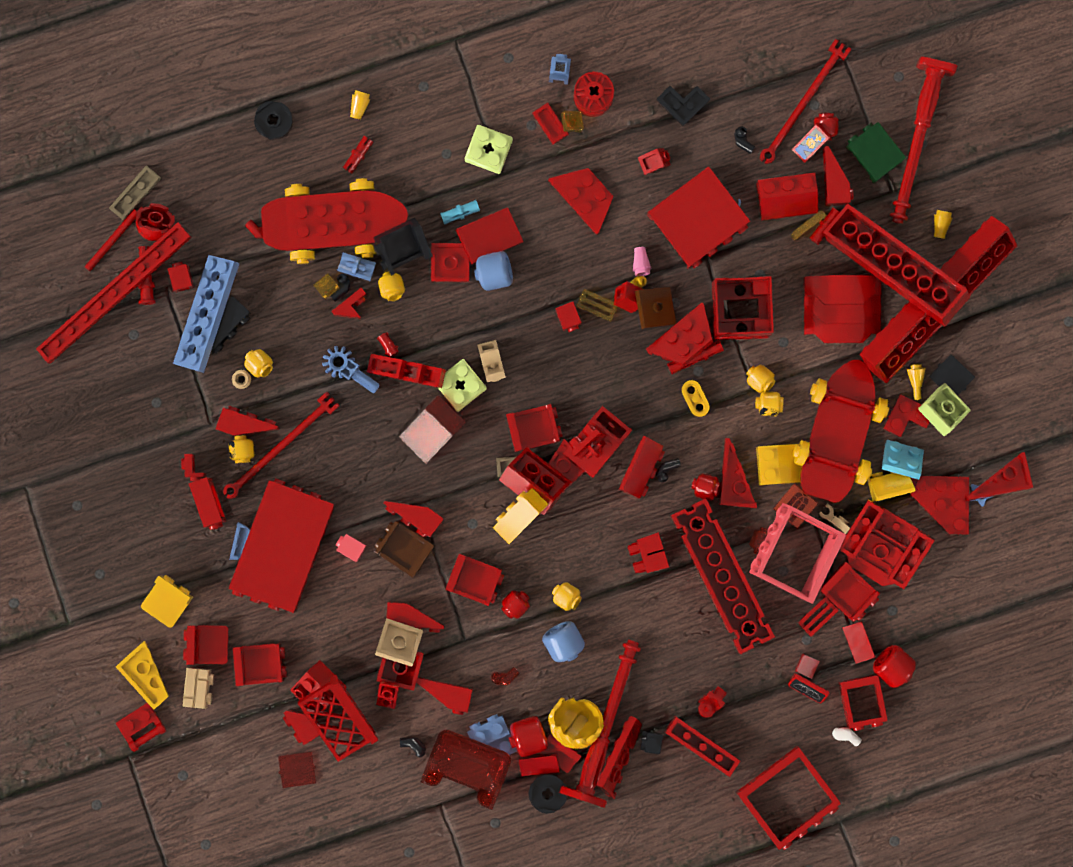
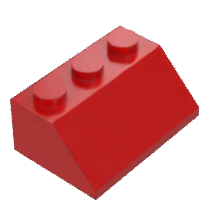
M815 173L757 181L761 221L818 213V189Z
M643 436L618 490L638 499L641 496L645 497L649 488L646 484L649 478H654L657 471L654 466L657 461L661 462L665 451L662 450L664 446Z
M527 447L507 466L499 479L517 495H520L523 491L527 493L533 488L549 504L541 512L544 516L572 483Z

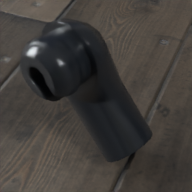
M740 126L734 133L735 143L739 148L751 154L755 146L747 141V129Z

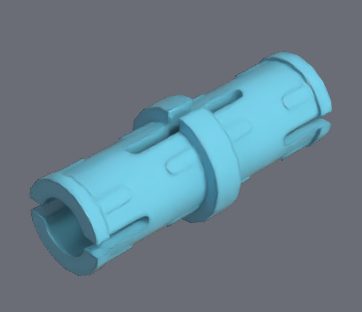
M474 200L461 206L456 205V208L440 214L444 224L460 218L461 220L465 219V216L479 212L480 209L477 201Z

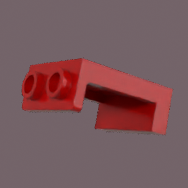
M551 404L506 414L515 452L523 451L526 447L532 449L560 442L559 437H563L561 427L556 426L555 419L558 418L556 407L552 408Z
M459 554L445 590L489 606L490 603L494 604L498 593L494 591L497 585L501 586L504 575L501 574L502 570Z
M843 562L819 590L853 622L855 620L860 621L865 616L866 608L869 605L873 607L878 602L880 594L856 573L847 562Z
M281 643L233 647L236 686L284 682V678H287L286 666H283L282 659L285 658V648L281 647Z

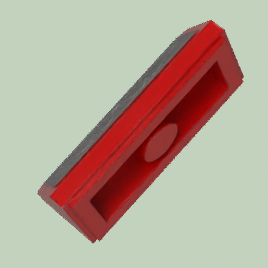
M797 673L793 674L788 683L789 687L818 703H822L830 694L826 689Z

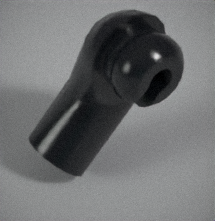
M343 273L337 277V289L330 294L335 302L349 292L350 279Z
M675 458L661 464L656 472V478H658L659 482L663 483L668 480L667 473L669 470L679 468L681 466L680 460Z
M400 738V748L411 747L416 752L415 755L417 757L425 755L426 747L418 738Z

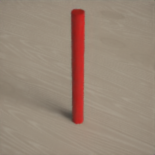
M135 209L85 265L88 271H91L136 219L137 211Z

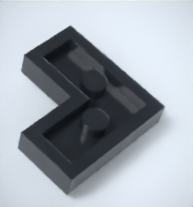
M669 86L656 100L684 126L710 101V98L696 86L683 99Z

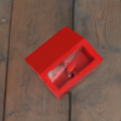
M319 660L290 691L296 698L301 700L330 682V678L335 674ZM328 689L322 694V698L332 700L333 692L331 689ZM309 701L304 705L308 709L315 710L317 702ZM320 702L318 711H324L330 704Z

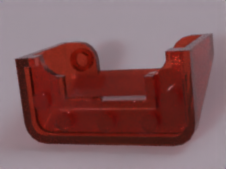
M443 730L437 736L420 782L429 786H437L443 777L479 791L477 794L478 803L492 810L511 764V757L502 750L453 731Z

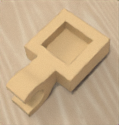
M826 504L825 507L829 509L828 515L819 512V516L826 519L837 530L846 534L850 529L847 526L849 522L842 516L838 518L834 516L832 506Z

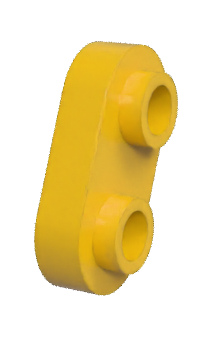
M693 380L685 382L681 391L691 413L696 417L705 416L709 411V403L701 386ZM689 387L694 388L693 394L688 393L687 389ZM697 404H701L703 406L702 411L696 410Z

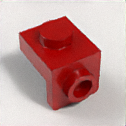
M184 454V458L181 459V468L185 470V477L190 478V481H197L202 479V477H206V473H195V455Z

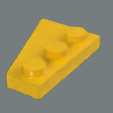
M143 641L116 668L155 710L169 697V694L146 641Z

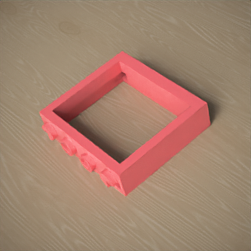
M782 503L776 512L773 524L768 528L765 541L759 547L756 559L751 563L749 573L813 604L846 534L790 505ZM791 514L829 533L801 592L762 573Z

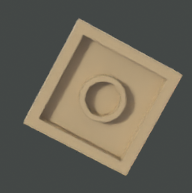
M386 618L375 655L412 667L423 630Z

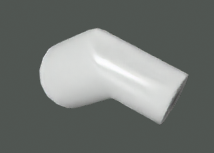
M835 728L832 732L836 740L850 741L854 746H858L862 741L850 728Z

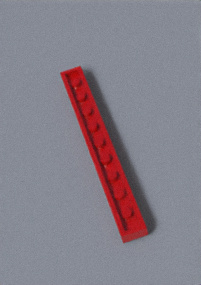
M177 222L38 346L36 350L47 363L51 364L192 237Z

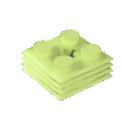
M477 125L465 156V162L500 174L513 138L487 127ZM488 145H491L494 151H490L489 154H487L484 147H488Z
M462 359L445 373L443 386L438 389L454 409L459 412L482 394L487 387L468 363ZM457 381L465 382L464 390H461L460 388L457 390L455 388L457 386Z
M946 383L938 387L919 407V411L943 436L950 433L971 411Z

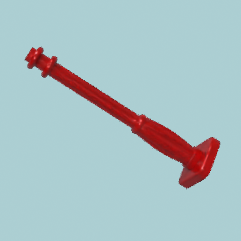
M920 57L917 61L916 67L926 71V78L918 101L916 119L914 121L916 125L898 199L893 201V205L896 206L895 211L890 213L894 223L903 224L904 221L908 220L905 214L906 210L911 208V204L908 202L927 128L931 126L930 123L937 106L941 80L944 76H953L956 73L958 67L956 64L928 57Z
M628 640L627 643L622 644L625 651L623 655H619L621 663L603 715L604 727L602 732L589 748L583 764L579 785L577 784L575 790L561 786L559 793L603 808L606 807L607 801L595 797L596 790L594 789L597 784V778L602 772L610 743L608 738L632 664L637 663V660L634 659L635 654L641 651V648L638 647L639 643Z

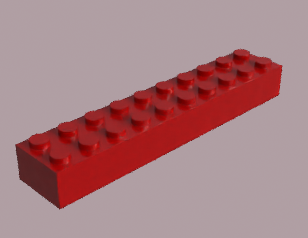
M991 216L955 252V255L943 264L940 270L965 287L970 296L1018 245L1009 227ZM909 302L876 335L875 339L863 348L860 356L869 370L887 384L942 325Z

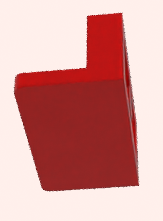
M550 732L546 737L548 748L539 753H558L559 768L569 773L582 756L574 749L562 745Z

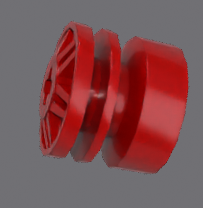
M594 71L582 75L576 82L574 89V102L577 109L590 117L601 116L609 110L613 102L614 87L608 76ZM597 89V95L591 96V90L595 91Z

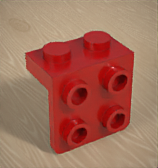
M188 625L187 629H184V641H187V649L183 650V660H186V665L226 664L228 662L229 628L219 625Z

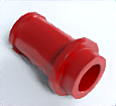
M387 332L377 338L386 351V356L388 355L391 358L399 353V347L395 346Z

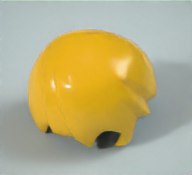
M561 697L548 718L549 728L554 738L565 747L572 749H582L594 743L604 727L602 713L598 706L585 699L576 701L574 698H570L565 701Z

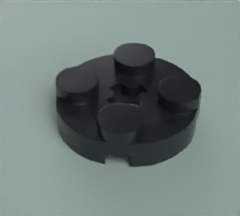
M265 102L258 107L255 113L254 124L257 131L269 140L283 138L293 126L292 114L283 103ZM270 116L279 118L276 125L268 123L270 122Z
M552 774L536 777L529 787L528 794L532 806L539 812L546 814L559 810L567 799V795L559 793L561 786H565L564 782ZM547 788L550 789V792L554 793L549 799H545V795H542V792L546 791Z

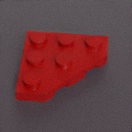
M920 476L919 480L911 478L915 492H911L910 495L948 534H969V501L966 498L969 494V477Z

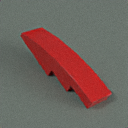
M371 354L367 373L442 388L446 370Z

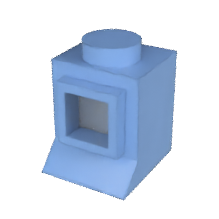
M556 54V57H552L549 82L553 83V80L564 81V84H568L571 59H568L567 55Z

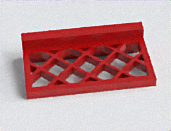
M337 675L331 677L330 682L297 702L338 762L370 742L374 744L378 741L375 730ZM328 689H331L333 692L332 700L322 698V694ZM309 701L317 702L315 710L307 709L304 704ZM320 702L330 704L328 712L318 711ZM333 705L342 706V714L332 713ZM317 715L327 716L325 725L316 723ZM330 717L340 718L338 727L328 725ZM344 719L353 721L351 729L342 727ZM327 729L337 731L335 739L326 737ZM340 731L350 733L348 741L338 740ZM353 734H360L364 738L358 743L351 742ZM337 744L347 745L346 750L338 754L336 752Z

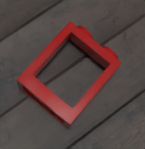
M206 477L188 483L203 527L210 530L223 527L222 523L227 522L212 478Z
M875 674L838 682L848 728L858 731L863 730L865 725L871 724L872 727L882 726L883 722L888 721L878 675ZM874 684L880 717L853 722L847 689Z

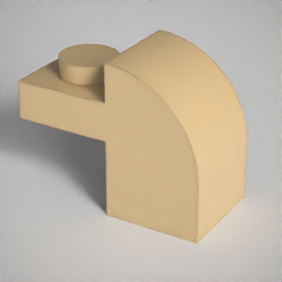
M496 340L478 344L487 382H496L506 378Z

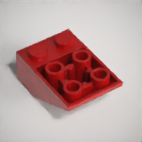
M603 406L587 423V425L594 426L606 435L600 442L603 446L598 450L601 456L597 458L592 455L589 459L584 456L580 459L577 456H573L571 446L563 453L592 478H594L632 432L628 426ZM582 430L577 437L583 441L587 436Z

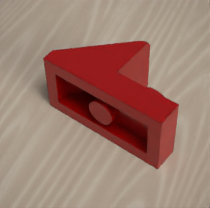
M360 288L331 312L338 317L362 319L353 306L356 305L358 307L366 301L365 297L367 294Z

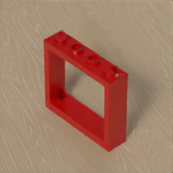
M798 746L736 792L779 850L782 848L785 850L793 844L792 840L806 835L809 827L819 825L823 822L825 815L835 813L841 804ZM797 758H800L832 802L779 841L747 796Z

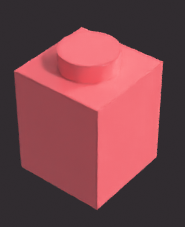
M348 534L345 536L341 535L336 543V546H338L336 551L355 562H358L367 545Z

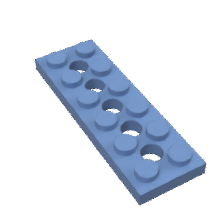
M208 255L173 364L204 373L239 263Z

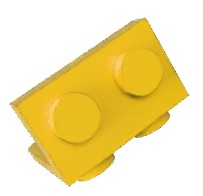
M161 575L155 580L156 584L141 604V608L171 628L189 605L193 596L190 595V591L187 588L175 585V580L171 577Z

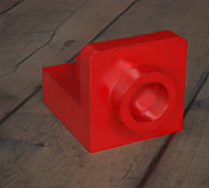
M657 148L638 157L644 175L671 165L670 155L664 148Z

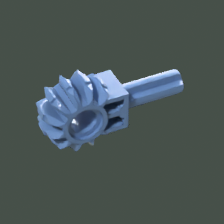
M334 346L335 353L330 349L327 350L331 356L324 355L323 358L329 361L322 363L325 367L330 366L326 369V373H330L333 370V378L339 372V378L345 377L349 381L352 378L372 393L378 390L379 383L358 369L360 366L354 362L355 358H348L352 354L351 351L344 354L346 350L344 346L340 352L338 346ZM335 358H343L344 364L341 367H335L333 364Z

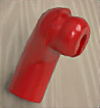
M253 220L248 221L245 227L255 238L263 239L262 227H258Z

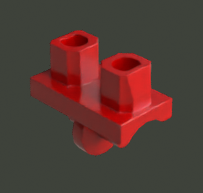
M588 424L583 429V433L587 436L583 441L576 436L569 442L573 449L571 453L580 459L584 456L589 459L592 455L599 458L601 454L598 450L603 446L600 442L606 437L604 432Z
M717 686L715 690L709 691L698 701L700 703L698 706L699 714L704 718L711 717L724 706L725 702L722 700L727 692Z

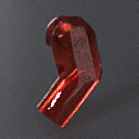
M512 667L507 673H492L491 680L496 685L507 686L520 672L515 667Z

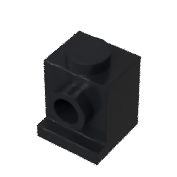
M643 731L640 750L647 753L660 754L663 734Z

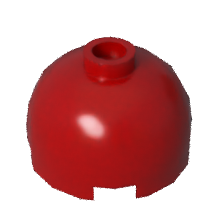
M151 203L150 206L140 207L137 211L136 228L143 238L149 241H157L174 226L175 216H172L168 211L169 208L166 206Z

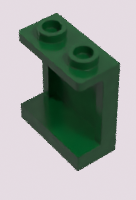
M872 122L862 129L864 131L863 134L859 137L856 134L848 140L849 144L846 147L869 173V178L873 184L906 159V156L879 122L874 125Z

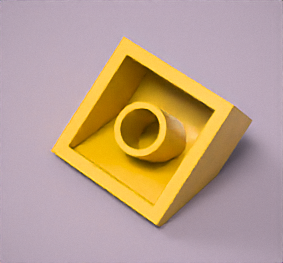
M882 472L871 474L872 478L867 480L873 502L915 492L911 478L890 472V474L883 475Z

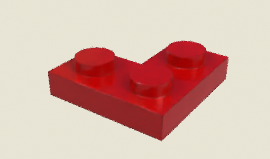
M900 394L883 429L901 437L908 421L925 429L930 421L919 411L921 404Z

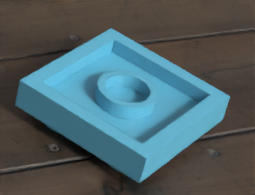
M887 440L884 448L882 469L919 480L922 472L924 450Z

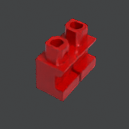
M659 532L640 538L635 543L627 546L630 556L640 553L642 561L632 563L635 573H650L669 568L664 551L647 555L664 549Z

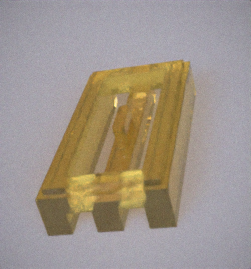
M823 210L819 211L793 231L791 238L794 241L797 240L827 215Z
M583 289L576 307L610 322L618 307L614 305L613 301L586 289ZM585 295H588L608 305L613 306V309H610L590 299L585 298ZM582 301L609 312L610 316L582 305Z

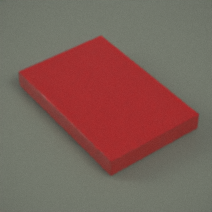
M508 207L456 229L471 265L476 263L480 256L505 251L524 242Z

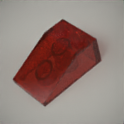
M438 395L399 438L427 464L456 435L466 422Z

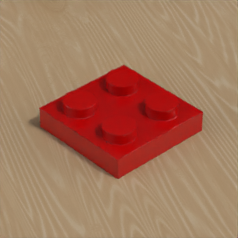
M431 243V253L433 256L431 257V282H469L470 260L462 243Z

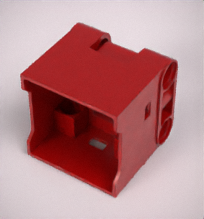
M771 276L715 278L713 280L714 340L769 338L774 333ZM735 287H743L744 295H736ZM758 299L757 318L724 319V300L731 302ZM743 324L746 327V332H737L736 326Z

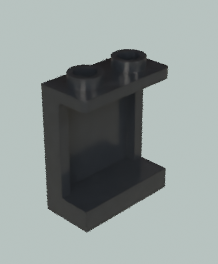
M415 218L373 237L376 243L373 245L374 250L382 258L380 261L381 267L384 272L388 271L391 276L395 274L393 269L420 256H423L426 260L433 257L421 225Z

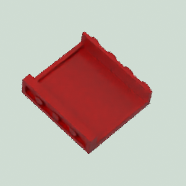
M707 167L647 212L650 220L654 221L685 262L687 269L698 267L703 263L702 258L706 255L708 257L714 255L718 251V246L721 244L726 246L733 240L732 236L737 232L742 234L749 228L747 225L750 223L748 217L710 167Z

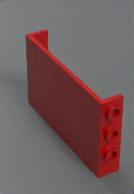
M275 478L274 482L269 480L228 589L233 590V595L242 598L243 595L251 597L250 601L258 604H261V602L268 603V607L279 611V608L295 613L335 504L322 500V495L311 492L310 495L303 493L304 489L293 485L292 488L285 486L286 482Z

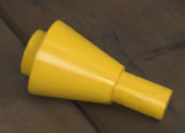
M911 364L910 368H907V373L913 387L914 400L922 399L921 387L926 369L922 367V364Z

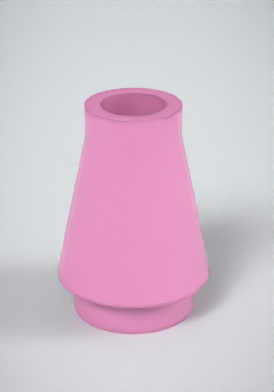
M637 247L634 249L633 272H635V276H647L652 268L646 248Z

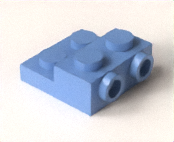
M497 714L487 718L488 722L482 725L480 722L469 726L470 730L467 731L483 767L517 752L516 748L511 747L508 738L511 737V733L503 715L499 717Z

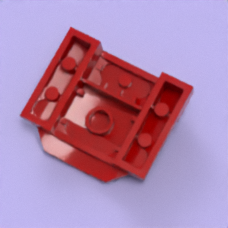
M870 275L806 276L803 278L804 335H816L823 343H863L871 334H878L881 331L880 279Z
M868 499L848 531L839 550L847 555L848 563L852 568L881 586L896 584L900 588L905 589L935 539L888 509Z

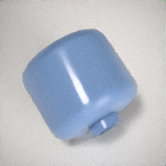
M504 251L478 257L474 273L476 280H479L484 290H495L512 284V268L508 255Z
M565 621L552 627L542 637L546 649L555 662L574 660L585 646V642L576 625L571 621Z

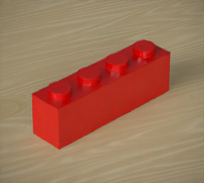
M674 716L664 731L729 777L740 763L738 758L677 716Z

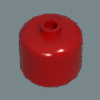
M891 645L884 649L873 664L874 673L891 688H897L909 682L916 668L915 660L898 645Z
M531 716L510 725L511 737L508 738L511 747L516 748L517 753L521 757H527L548 748L543 726L537 716Z

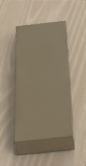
M146 165L109 209L124 221L162 178Z

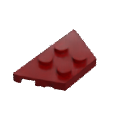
M589 168L549 178V183L597 236L614 196Z
M699 304L646 348L648 354L660 356L667 361H674L676 364L684 367L713 343V338L704 304Z

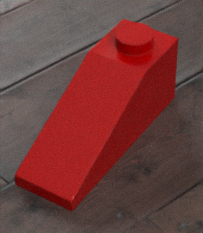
M825 146L823 148L825 206L850 204L854 198L853 188H850V183L829 146Z
M421 677L417 678L416 683L448 709H453L452 713L463 715L464 712L468 713L473 689Z

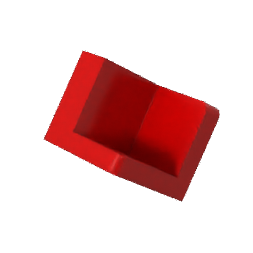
M626 281L615 288L614 305L630 313L638 310L635 291L644 289Z

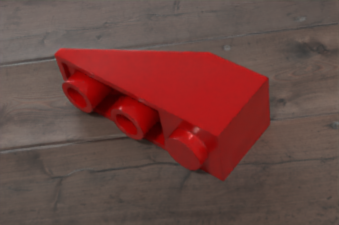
M229 406L228 409H222L216 426V430L233 436L279 430V427L275 425V421L267 418L264 421L258 420V415L249 412L246 415L239 413L240 409Z
M388 501L383 503L386 505L385 510L392 515L399 514L402 517L400 521L409 527L411 524L418 528L416 532L424 538L426 536L431 538L444 520V518L428 507Z
M387 603V619L418 629L429 628V632L440 633V629H445L443 624L408 603Z

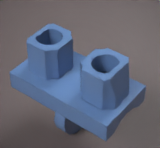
M343 252L337 271L371 281L376 263Z

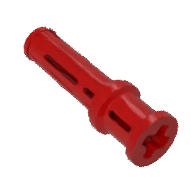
M145 246L138 247L139 256L142 255L150 246H147V248H145ZM151 274L138 285L140 289L139 305L156 304L153 295L155 284L152 282Z

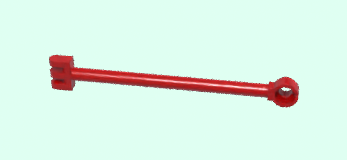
M835 39L828 49L833 54L770 147L762 150L760 153L761 162L765 159V153L771 154V158L766 159L764 164H771L774 161L775 151L838 58L844 61L851 51V48L848 47L845 53L842 52L845 46L844 43L837 49L835 46L839 42L838 39Z
M328 392L324 393L317 400L321 405L239 480L234 484H227L224 487V495L228 493L227 490L229 488L234 489V493L232 495L228 494L226 498H236L239 494V489L325 411L331 415L340 406L336 403L332 408L330 407V404L335 401L332 397L326 402L325 399L330 394Z

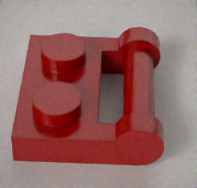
M148 703L115 723L133 752L139 750L141 745L158 734L167 732L155 710ZM154 722L155 728L140 738L133 739L132 735Z

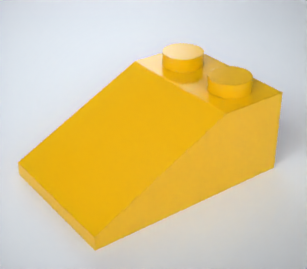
M799 444L756 447L759 486L801 483L800 473L802 466L794 463L795 457L793 456L794 448Z

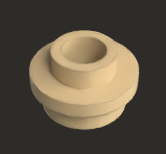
M238 370L232 376V383L238 389H245L251 383V376L245 370ZM240 376L245 377V381L243 383H239L238 381Z

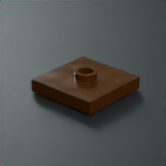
M670 287L635 291L641 329L676 324Z

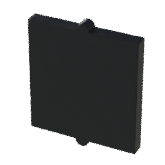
M950 354L942 364H938V368L929 378L939 387L946 383L958 396L962 391L966 390V386L975 376Z

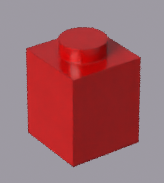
M178 262L172 264V268H168L174 292L177 293L194 288L190 268L187 264Z
M573 301L555 308L563 331L568 330V333L579 329L578 325H581L582 322Z

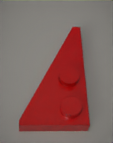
M725 438L719 505L757 508L742 465L739 463L735 447L730 438Z
M1025 452L1020 453L966 496L967 501L1032 489L1033 484Z

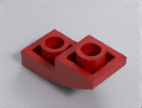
M380 681L376 705L395 709L399 685Z

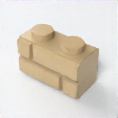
M186 668L183 707L206 709L208 705H211L212 693H209L210 685L213 686L214 674H211L212 669Z

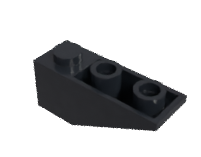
M233 296L226 303L210 352L211 355L214 353L218 354L224 348L223 343L227 339L231 340L237 334L236 329L240 325L244 326L250 320L249 315L251 312Z

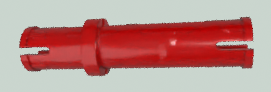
M717 340L684 367L676 364L674 361L667 363V366L673 375L697 362L708 360L709 357L724 351L720 341Z

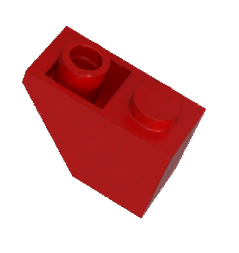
M289 709L284 712L285 716L283 719L288 727H293L295 731L293 735L299 744L302 742L305 745L319 736L304 713Z

